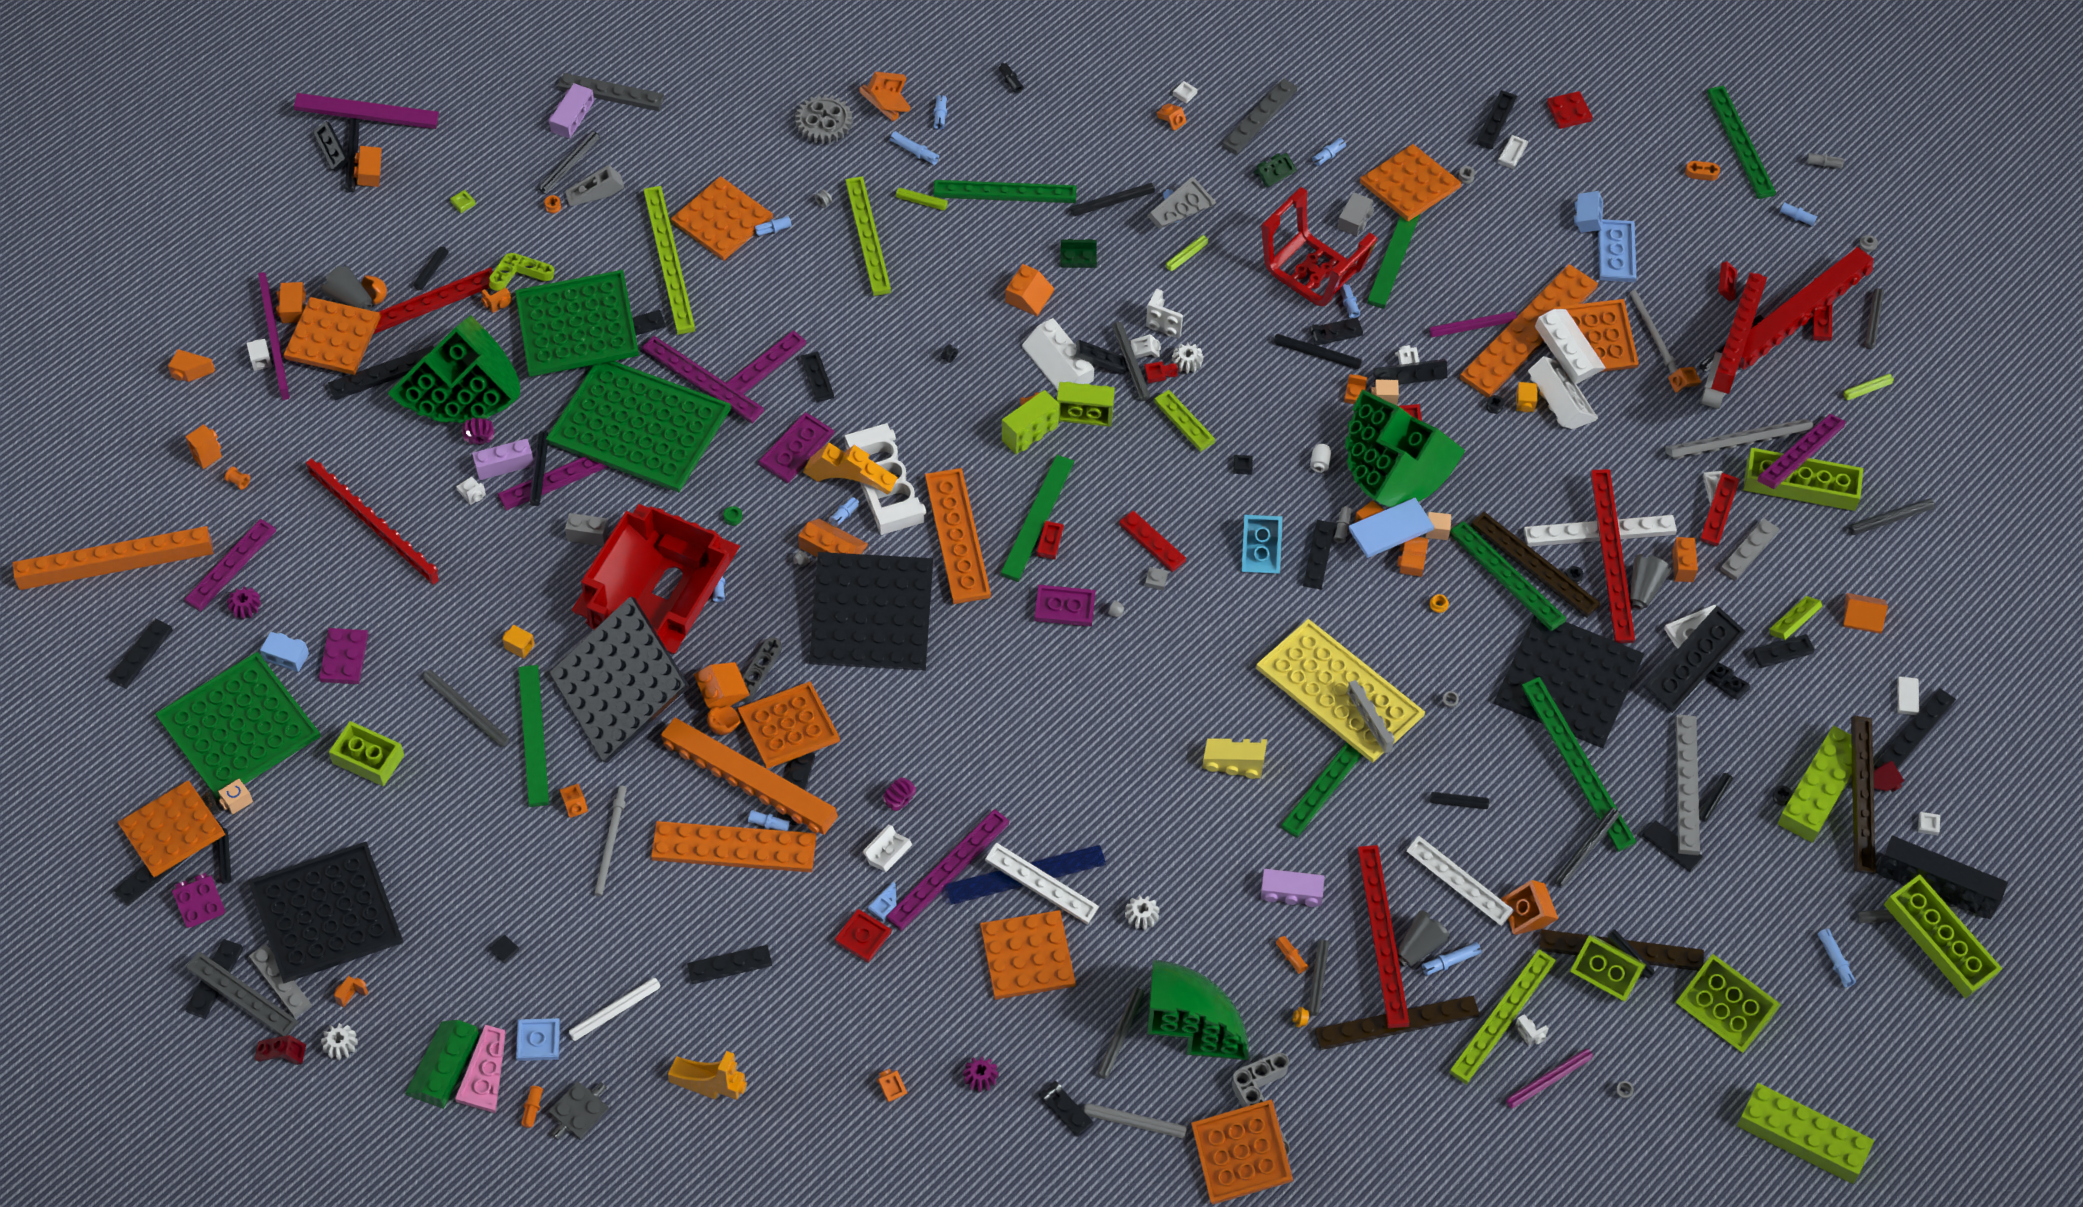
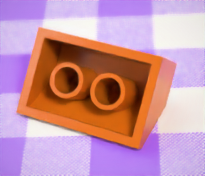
M820 518L809 521L798 535L799 548L818 557V552L862 554L868 546V543L832 526Z

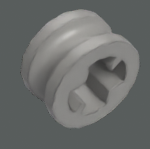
M1470 166L1462 167L1459 171V181L1463 184L1472 183L1475 170Z
M824 189L820 191V194L817 193L815 195L817 203L823 208L832 203L830 194Z

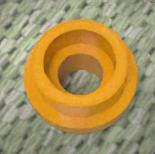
M1437 594L1430 599L1429 606L1434 612L1443 613L1448 609L1449 602L1444 595Z
M1298 1007L1293 1012L1292 1020L1296 1027L1306 1026L1309 1019V1011L1305 1010L1304 1007Z

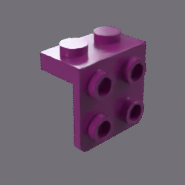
M206 873L194 877L195 881L187 883L186 880L175 884L176 888L172 889L185 925L188 928L225 913L212 875L207 876Z

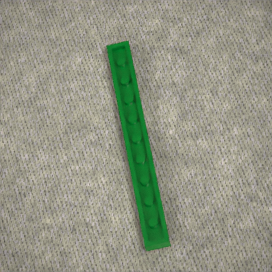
M1538 677L1522 684L1524 693L1599 821H1601L1611 807L1618 810L1541 678ZM1619 813L1618 818L1606 832L1617 852L1636 844L1634 836Z

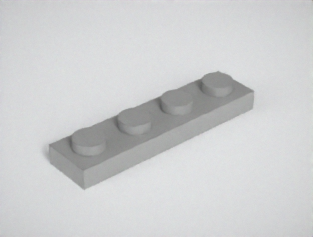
M1763 519L1721 566L1720 571L1736 581L1778 534L1779 528Z
M1356 680L1349 682L1347 694L1384 753L1392 751L1394 743L1393 734L1386 729L1383 718L1376 713L1375 706L1366 697L1363 686H1360Z
M267 945L249 955L250 960L294 1018L312 1007L310 1001L294 980L283 984L273 952Z

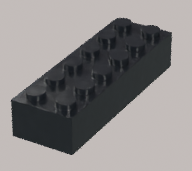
M1893 835L1887 843L1876 869V873L1883 878L1892 879L1903 886L1920 874L1944 902H1949L1962 910L1971 911L1979 917L1990 920L1999 907L2008 884L2005 880Z

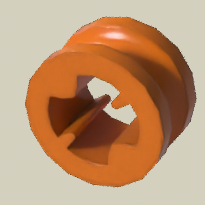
M551 195L545 199L544 203L547 212L553 214L561 210L559 197Z

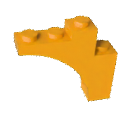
M829 442L810 457L803 473L817 482L828 478L851 479L868 484L887 495L892 491L898 478L868 458L870 454L856 445L843 452Z
M726 1051L721 1061L713 1063L697 1062L676 1056L668 1073L670 1083L712 1099H716L719 1093L737 1100L747 1087L745 1074L737 1071L735 1055L729 1051Z

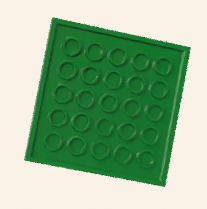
M623 270L515 290L529 377L640 356Z
M258 652L155 713L162 726L218 801L221 799L218 791L237 779L246 784L321 737L320 732Z

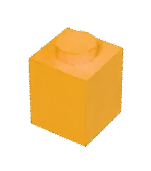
M1519 382L1516 391V411L1535 412L1537 383Z
M515 625L510 630H507L502 638L504 648L523 659L535 645L533 634Z

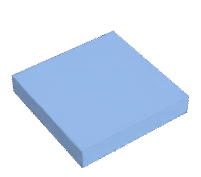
M560 1019L518 1020L517 1061L559 1060Z

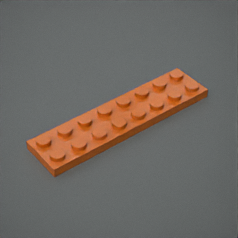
M962 468L925 474L953 604L991 598Z
M657 821L651 858L652 861L812 873L817 835L816 833Z

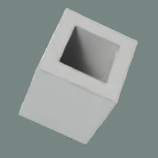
M261 339L248 342L247 347L254 371L272 367L266 340Z

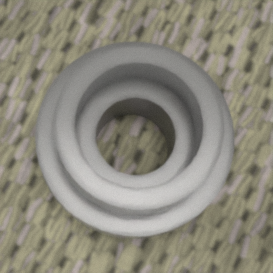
M1865 235L1860 239L1859 244L1863 251L1872 252L1877 248L1878 241L1871 235Z

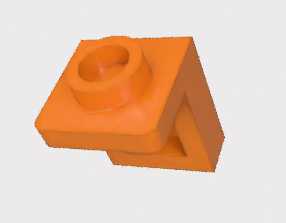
M1165 104L1162 106V109L1156 112L1159 119L1169 121L1172 130L1178 129L1187 122L1182 107L1173 104Z
M507 288L491 296L485 289L482 290L483 298H481V301L485 308L489 307L492 313L512 303L510 292Z
M348 976L343 984L338 985L335 990L334 997L337 1004L345 1007L355 992L366 996L368 994L366 983L360 978L356 977L354 979Z

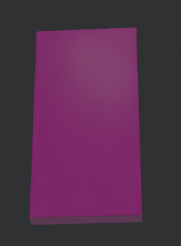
M804 412L758 461L759 465L781 480L789 483L808 463L810 457L830 440L835 431Z

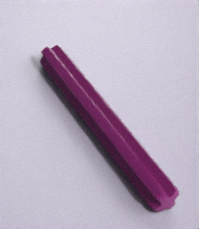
M1515 311L1432 326L1429 329L1431 337L1510 323L1517 318Z
M1588 1048L1582 1050L1507 1097V1105L1511 1109L1515 1108L1590 1061L1593 1054Z

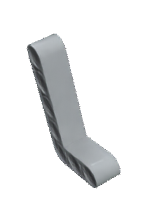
M1715 352L1700 404L1720 409L1724 392L1711 389L1722 356V353Z
M1284 1053L1272 1054L1235 1071L1232 1088L1242 1107L1264 1102L1265 1099L1259 1087L1286 1075L1289 1059ZM1281 1063L1283 1067L1279 1068L1276 1067L1274 1064ZM1262 1071L1265 1073V1075L1260 1076L1257 1075L1256 1072ZM1244 1079L1246 1083L1240 1084L1237 1080ZM1247 1097H1254L1256 1101H1249ZM1281 1130L1287 1157L1289 1158L1290 1146Z

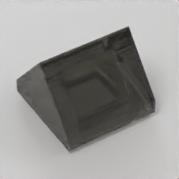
M208 789L201 799L212 815L221 813L219 801L213 791Z

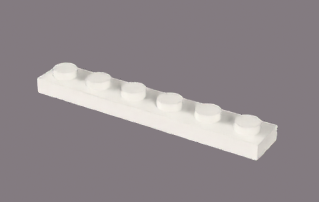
M1420 836L1407 849L1410 855L1500 926L1513 913L1514 910Z
M998 843L994 845L985 859L987 863L1087 925L1099 909V906Z

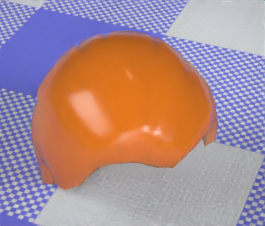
M364 275L361 284L372 298V305L382 303L387 295L386 284L378 277Z
M729 705L723 708L715 706L707 713L706 717L708 728L718 735L731 733L741 723L738 713Z

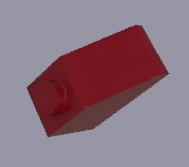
M1888 761L1873 770L1874 789L1882 791L1891 790V792H1894L1901 788V783L1905 781L1893 761Z

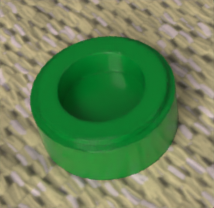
M736 506L726 508L723 513L725 523L731 526L740 524L743 519L741 509Z

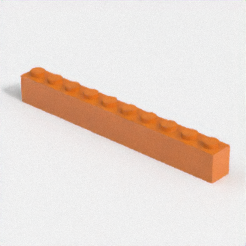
M205 526L13 562V572L19 590L212 555L214 553L212 538L208 527Z
M676 717L673 718L661 734L663 745L668 750L677 751L684 759L693 760L698 767L702 769L707 768L714 776L726 779L733 787L738 786L742 788L747 795L758 797L763 804L774 806L779 813L783 815L785 813L788 814L799 824L804 823L814 833L819 832L825 835L838 818L834 806Z

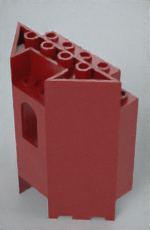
M638 504L633 513L625 511L581 581L583 592L573 606L572 611L576 615L585 617L587 619L585 623L595 630L630 596L634 597L669 654H675L739 550L740 545L723 539L714 530H707L695 522L690 523L678 515L666 513L661 508H654L652 506L648 508ZM669 568H678L682 571L683 575L669 599L667 600L652 594L665 571Z

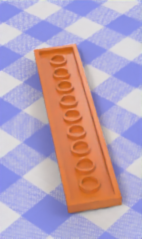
M1569 264L1460 374V379L1487 398L1492 396L1545 342L1535 328L1538 317L1551 311L1556 306L1582 304L1597 288L1598 283Z

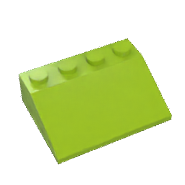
M1713 953L1675 1002L1742 1053H1744L1782 1005Z

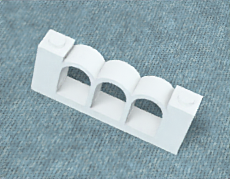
M888 423L845 435V447L847 450L856 445L870 455L878 452L891 454L890 458L876 462V464L890 473L893 472L900 475L888 495L868 484L860 482L881 535L924 523V515L926 514L924 504H920L918 497L915 498L913 486L906 481V468L902 462L898 461L897 446L893 442L896 440L893 429L890 430ZM898 493L909 497L903 502L886 507H881L878 500Z

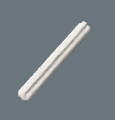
M656 978L650 979L570 1029L569 1035L574 1041L578 1040L660 988L658 980Z

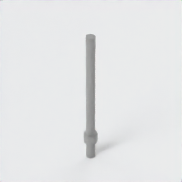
M1633 290L1630 292V295L1664 358L1663 362L1666 368H1669L1673 374L1678 370L1675 365L1676 361L1669 354L1637 291Z
M619 786L617 797L613 801V815L596 884L595 896L601 897L603 895L621 811H624L626 803L624 798L627 787Z

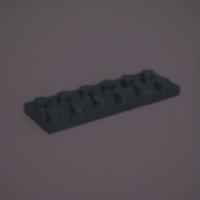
M1717 605L1643 687L1673 713L1746 631Z

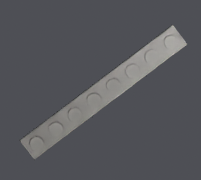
M1801 419L1666 446V454L1674 459L1684 458L1686 454L1700 455L1702 451L1706 450L1715 452L1719 451L1721 447L1735 448L1737 444L1741 443L1749 445L1754 444L1756 440L1769 441L1772 440V437L1776 436L1784 438L1788 437L1791 433L1804 434L1807 433V430L1813 429V422Z
M1677 714L1675 727L1678 853L1699 855L1696 716Z

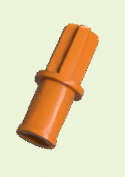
M1286 936L1279 937L1276 945L1285 955V960H1289L1298 974L1304 972L1308 965L1298 954L1299 950L1292 946Z
M539 1086L530 1087L527 1102L524 1103L525 1110L521 1125L525 1128H532L534 1126L537 1111L540 1110L539 1103L543 1088Z

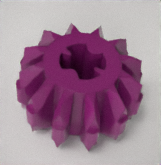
M480 417L466 420L462 427L464 441L476 445L489 443L494 435L492 422Z
M244 586L242 590L236 588V593L230 592V598L227 599L228 609L236 618L241 616L244 620L246 616L252 618V613H258V608L261 607L260 596L252 587L247 590Z
M900 777L886 789L883 801L892 810L899 811L913 799L916 787L910 780Z
M981 1056L977 1061L973 1057L972 1063L967 1062L965 1064L966 1069L963 1071V1076L966 1078L964 1082L965 1084H970L971 1090L978 1087V1092L980 1093L982 1088L989 1091L990 1085L995 1086V1079L998 1078L999 1073L996 1071L997 1065L991 1064L992 1060L990 1058L984 1061L983 1056Z

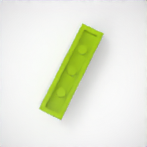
M1170 390L1154 398V403L1200 452L1215 443V438Z

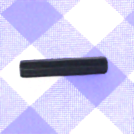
M439 247L413 283L417 290H423L449 253L446 247Z
M1723 773L1699 812V820L1706 822L1733 779L1728 773Z
M1431 792L1430 803L1488 809L1489 798Z
M222 828L225 835L217 840L219 879L222 884H226L232 881L229 835L227 828Z
M1615 929L1608 933V939L1619 950L1646 964L1642 974L1647 979L1655 974L1654 969Z

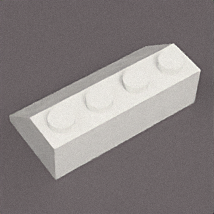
M1553 309L1538 317L1535 328L1574 385L1606 368L1566 309Z
M1054 318L1037 326L1022 344L1023 349L1057 391L1059 382L1089 384L1094 381V367L1088 361L1077 358L1076 345Z
M1543 356L1528 370L1531 375V381L1537 383L1540 395L1547 400L1549 409L1558 417L1557 421L1562 427L1575 429L1598 419L1577 384L1574 385L1568 375L1566 376L1564 369L1558 361Z

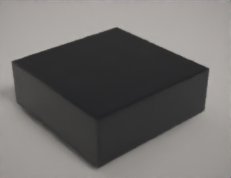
M1234 455L1233 474L1252 475L1253 456Z
M504 934L490 947V951L505 964L519 951V947Z

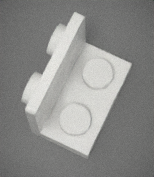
M1156 289L1148 304L1146 327L1179 339L1183 315L1164 308L1165 299H1163V291Z

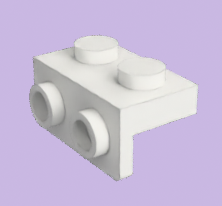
M887 825L863 850V853L870 865L887 872L912 846L910 839L897 834L893 826Z

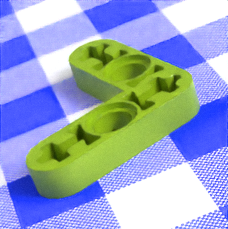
M508 253L491 274L489 286L495 291L506 288L516 272L542 281H550L554 278L555 269L550 264L516 253Z

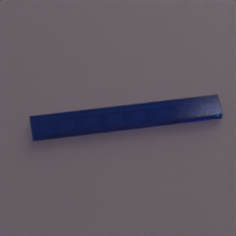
M1096 845L1030 862V864L1051 877L1057 878L1104 866L1106 861L1101 846ZM1000 870L945 884L951 905L1024 886Z

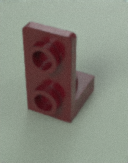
M291 1035L262 1040L258 1042L255 1060L260 1062L283 1057L295 1065L303 1064L306 1044Z

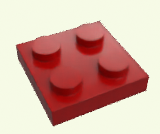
M1580 91L1547 98L1546 103L1559 129L1592 122L1593 116Z
M857 909L835 938V943L869 963L892 933V929Z

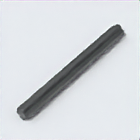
M428 670L424 673V679L496 743L501 747H505L509 743V738L435 672Z

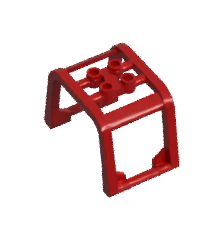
M1299 187L1261 224L1264 264L1276 279L1313 304L1323 307L1332 300L1333 295L1355 273H1359L1365 267L1377 242V237L1369 232L1359 242L1357 250L1348 259L1309 232L1307 223L1308 191ZM1293 204V207L1296 208L1299 233L1274 256L1273 235L1280 225V216ZM1306 242L1316 251L1309 253L1306 260L1296 266L1295 272L1291 276L1282 271L1280 267ZM1322 255L1330 259L1328 263H1323L1321 268L1317 265L1318 258ZM1308 272L1311 276L1306 285L1297 281V279H1304ZM1330 277L1323 296L1311 290L1319 288L1321 281L1324 278Z

